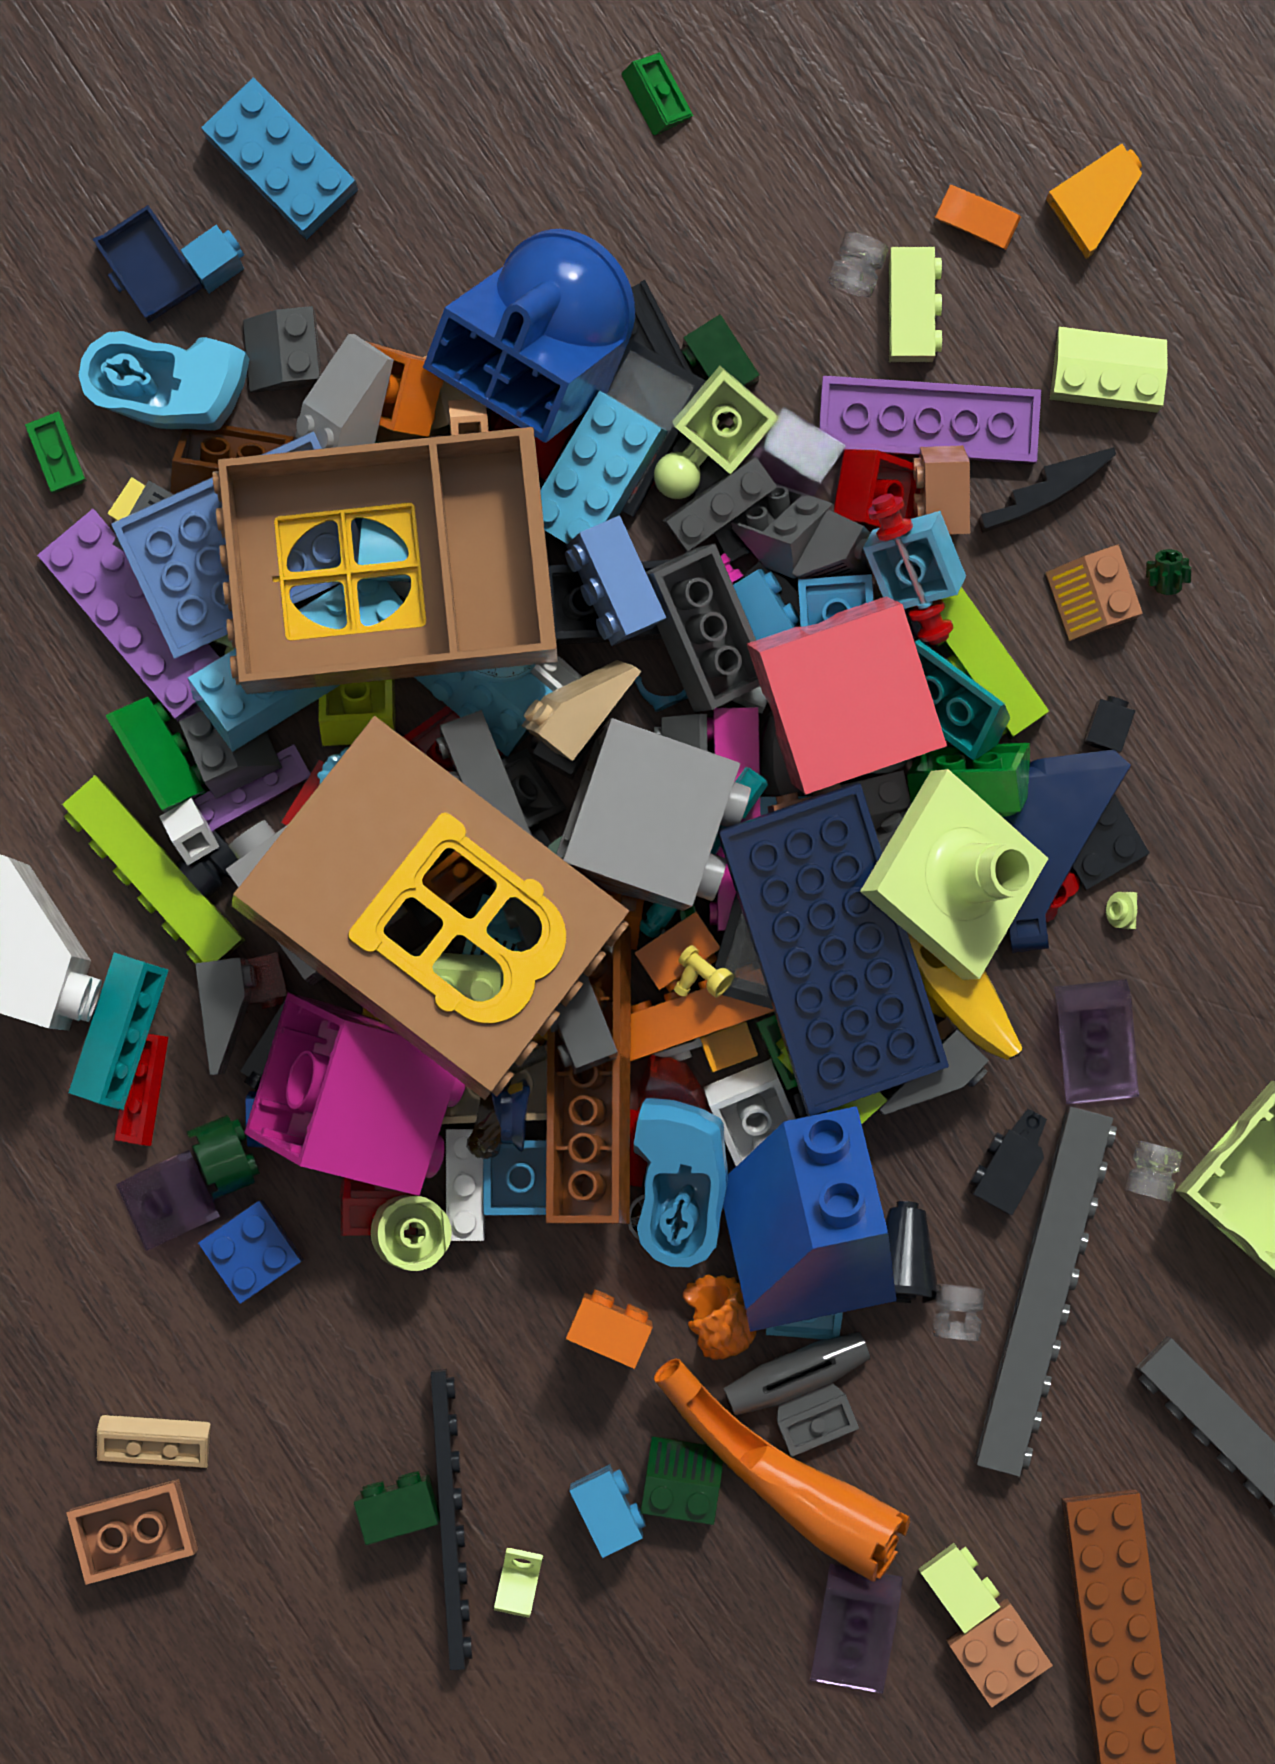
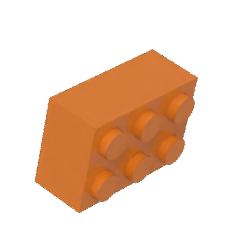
M594 1289L592 1295L585 1292L567 1332L566 1339L635 1369L653 1328L652 1321L648 1320V1312L631 1304L627 1305L626 1310L613 1304L614 1297Z

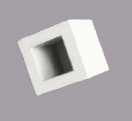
M192 798L159 816L172 843L187 865L220 847L207 821Z

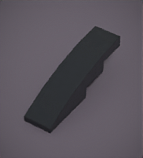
M1115 448L1044 466L1040 472L1043 482L1012 490L1009 495L1012 506L980 515L978 520L982 533L1019 521L1052 505L1084 484L1108 464L1116 455Z

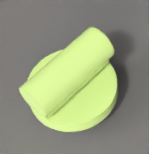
M1116 892L1109 898L1106 905V916L1113 927L1136 929V892Z

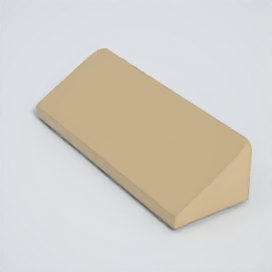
M103 1415L100 1417L97 1428V1461L207 1468L210 1423Z

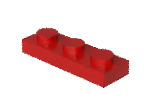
M148 1034L124 1110L119 1109L114 1140L151 1146L169 1037Z

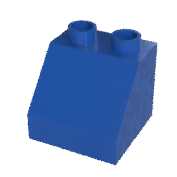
M857 1106L782 1122L728 1174L723 1204L750 1332L896 1301L889 1235Z

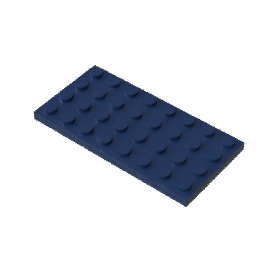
M855 783L718 830L719 841L807 1115L813 1116L948 1068L949 1064L908 933L860 892L882 855L861 784Z

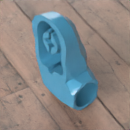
M646 1098L640 1109L634 1139V1153L647 1162L644 1183L645 1200L637 1226L640 1244L658 1262L670 1267H691L707 1260L716 1248L721 1212L728 1183L724 1124L719 1117L702 1108L675 1100Z

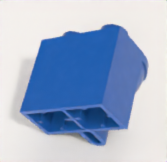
M550 229L538 232L516 246L502 268L444 308L423 368L520 428L533 427L534 436L546 443L586 412L599 391L608 393L631 337L635 322V301L629 280L613 255L594 239L566 229Z

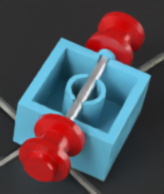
M893 494L881 495L872 501L873 506L868 509L870 519H879L881 528L872 530L863 547L883 597L887 596L902 603L904 609L913 607L909 611V616L912 621H920L922 628L917 633L921 642H928L930 645L942 643L949 638V633L954 628L951 620L943 619L940 612L945 608L943 598L958 594L966 574L941 511L913 519L902 518L899 511L904 507L902 497H894Z

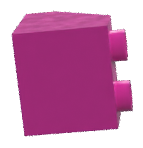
M288 992L244 1134L301 1167L420 1196L424 1179L432 1178L438 1172L443 1161L444 1140L438 1134L447 1106L453 1107L460 1101L466 1085L381 1020Z

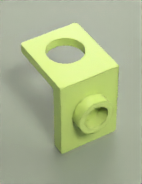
M512 1548L506 1549L494 1606L495 1611L530 1617L543 1555ZM515 1559H525L531 1563H521Z

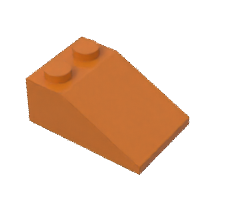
M367 342L394 359L379 425L393 431L429 437L431 425L435 419L439 392L444 380L423 368L426 358Z

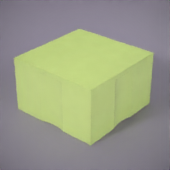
M1271 1081L1175 1191L1274 1279L1275 1081Z

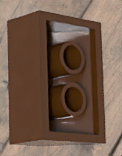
M222 425L220 429L215 431L183 429L172 460L170 493H179L212 478V473L219 471V459L262 455L293 441L294 436Z

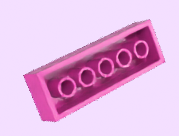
M758 707L715 708L712 717H707V743H713V754L741 763L735 781L745 767L751 768L760 775ZM760 797L740 823L761 816ZM721 847L716 855L725 858ZM727 864L716 893V902L709 903V924L717 925V933H725L736 894Z

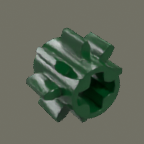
M1166 549L1159 551L1155 555V561L1146 562V577L1149 578L1148 585L1155 586V590L1160 594L1173 595L1179 593L1182 590V583H1191L1192 567L1189 566V559L1183 558L1182 553L1177 550Z

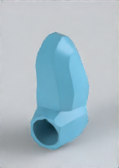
M125 331L107 332L91 343L81 358L79 379L84 395L95 405L141 423L161 429L215 431L222 427L236 405L245 384L250 359L243 350L231 344L207 337L198 338L190 348L185 350L170 344L153 343Z

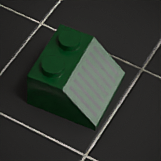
M652 1436L641 1502V1513L714 1525L723 1461L707 1444Z

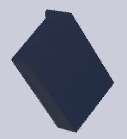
M149 205L103 235L93 239L113 269L108 274L109 278L119 293L125 289L127 290L148 323L203 288Z

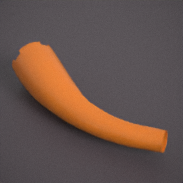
M672 1359L657 1370L654 1375V1381L698 1436L738 1477L820 1551L872 1582H875L876 1578L881 1579L898 1553L895 1550L899 1540L897 1534L900 1533L904 1536L907 1534L910 1524L909 1516L853 1485L788 1456L768 1443L726 1410L680 1359Z

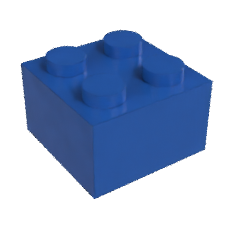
M259 1200L198 1243L239 1304L245 1302L304 1261L264 1200Z

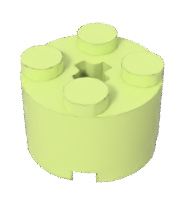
M401 1195L388 1200L377 1209L371 1225V1239L377 1254L391 1266L404 1270L420 1271L432 1267L444 1255L451 1242L452 1230L448 1216L435 1202L422 1196ZM409 1224H411V1227L418 1228V1235L412 1236V1242L409 1238L404 1237V1230L409 1229Z

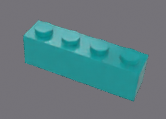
M114 952L68 1093L98 1104L124 1110L169 971L168 969Z

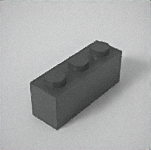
M750 456L739 464L732 474L728 472L662 520V522L682 550L688 552L777 488V486L757 457Z

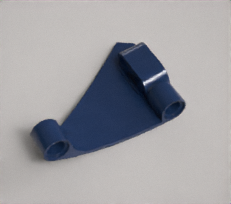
M1115 750L1049 757L1030 762L1028 798L1021 812L1011 816H1001L1049 858L1009 927L1012 953L1049 948L1045 915L1102 814L1131 768V765Z

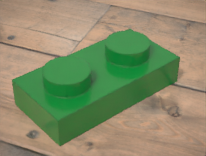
M59 411L25 424L52 494L87 481Z

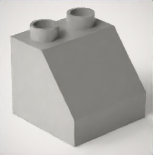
M611 718L597 733L556 855L603 890L682 911L693 906L696 896L713 901L727 864L724 857L710 853L719 826L730 827L741 822L751 792V787L734 782L741 763Z

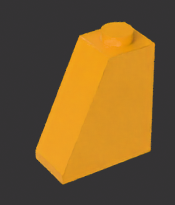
M1120 144L1049 191L1046 198L1086 259L1093 255L1142 175L1140 171L1142 164L1138 156L1131 149L1127 151L1123 144Z

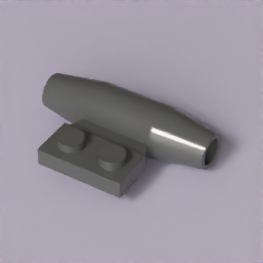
M855 1332L811 1343L761 1364L723 1388L734 1416L778 1406L776 1423L789 1455L793 1457L859 1429L846 1394L835 1386L833 1382L871 1358L861 1333Z

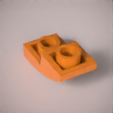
M950 184L935 218L942 223L970 233L979 240L1006 250L1021 216Z

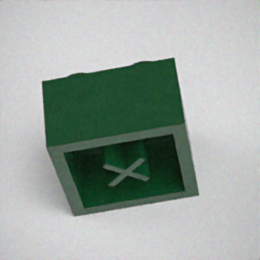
M419 1471L401 1475L396 1480V1484L385 1487L384 1481L362 1487L360 1494L354 1500L365 1545L438 1525L440 1520V1511L429 1474L420 1476Z

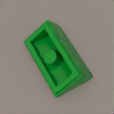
M660 52L633 61L622 72V77L653 135L661 134L694 116Z

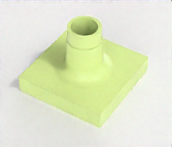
M949 769L935 770L929 773L860 892L962 980L980 979L1049 858Z

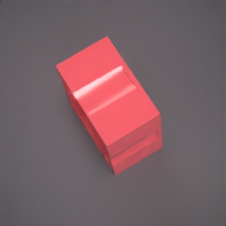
M885 596L838 612L820 623L794 627L747 643L762 693L773 712L776 737L791 783L805 795L947 746L902 603Z

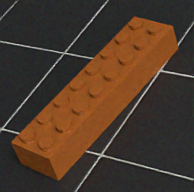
M627 926L612 947H609L607 944L603 945L601 950L606 955L588 977L618 1051L617 1059L574 1074L571 1065L564 1067L557 1046L562 1045L558 1032L551 1033L550 1029L547 1031L546 1223L630 1224V926Z
M1135 1489L1062 1498L1097 1764H1176L1140 1493Z

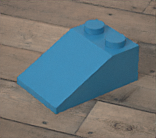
M872 574L798 579L801 627L820 623L838 612L874 601Z

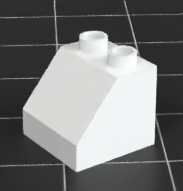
M0 855V1013L49 1029L69 1031L73 1019L89 1022L99 998L102 980L87 975L91 963L90 958L30 865Z

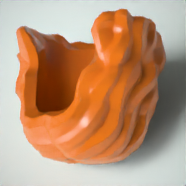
M705 1275L703 1278H698L695 1283H688L687 1288L683 1292V1298L688 1305L695 1308L694 1320L688 1322V1326L699 1336L697 1344L701 1348L703 1356L712 1360H723L736 1356L748 1349L756 1336L757 1330L750 1332L740 1284L737 1283L736 1278H727L724 1275L715 1278L711 1275Z

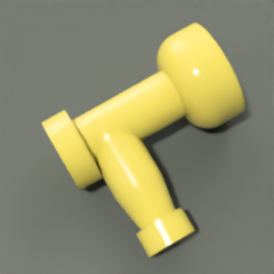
M693 945L689 946L679 957L678 962L686 968L682 973L680 981L674 987V991L680 996H687L691 985L700 975L707 981V991L715 998L721 996L733 982L734 974L726 968L716 970L698 955L699 950Z

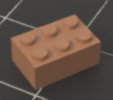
M179 1479L78 1506L66 1512L86 1585L192 1556L198 1551Z

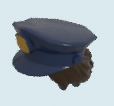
M525 1078L516 1084L510 1085V1087H504L498 1096L490 1093L485 1100L480 1097L477 1120L466 1143V1147L475 1157L482 1159L494 1158L499 1154L501 1144H513L521 1153L524 1150L528 1098L530 1094V1086Z

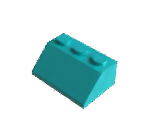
M918 639L915 641L916 649L944 738L972 760H976L998 744L1010 720L1006 705Z

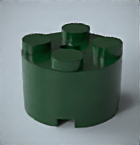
M226 1115L186 1131L188 1138L196 1136L198 1144L191 1147L206 1184H215L217 1190L211 1192L213 1200L255 1183L253 1176L260 1174L252 1153L245 1155L240 1142L246 1140V1137L238 1119L231 1121L229 1116Z

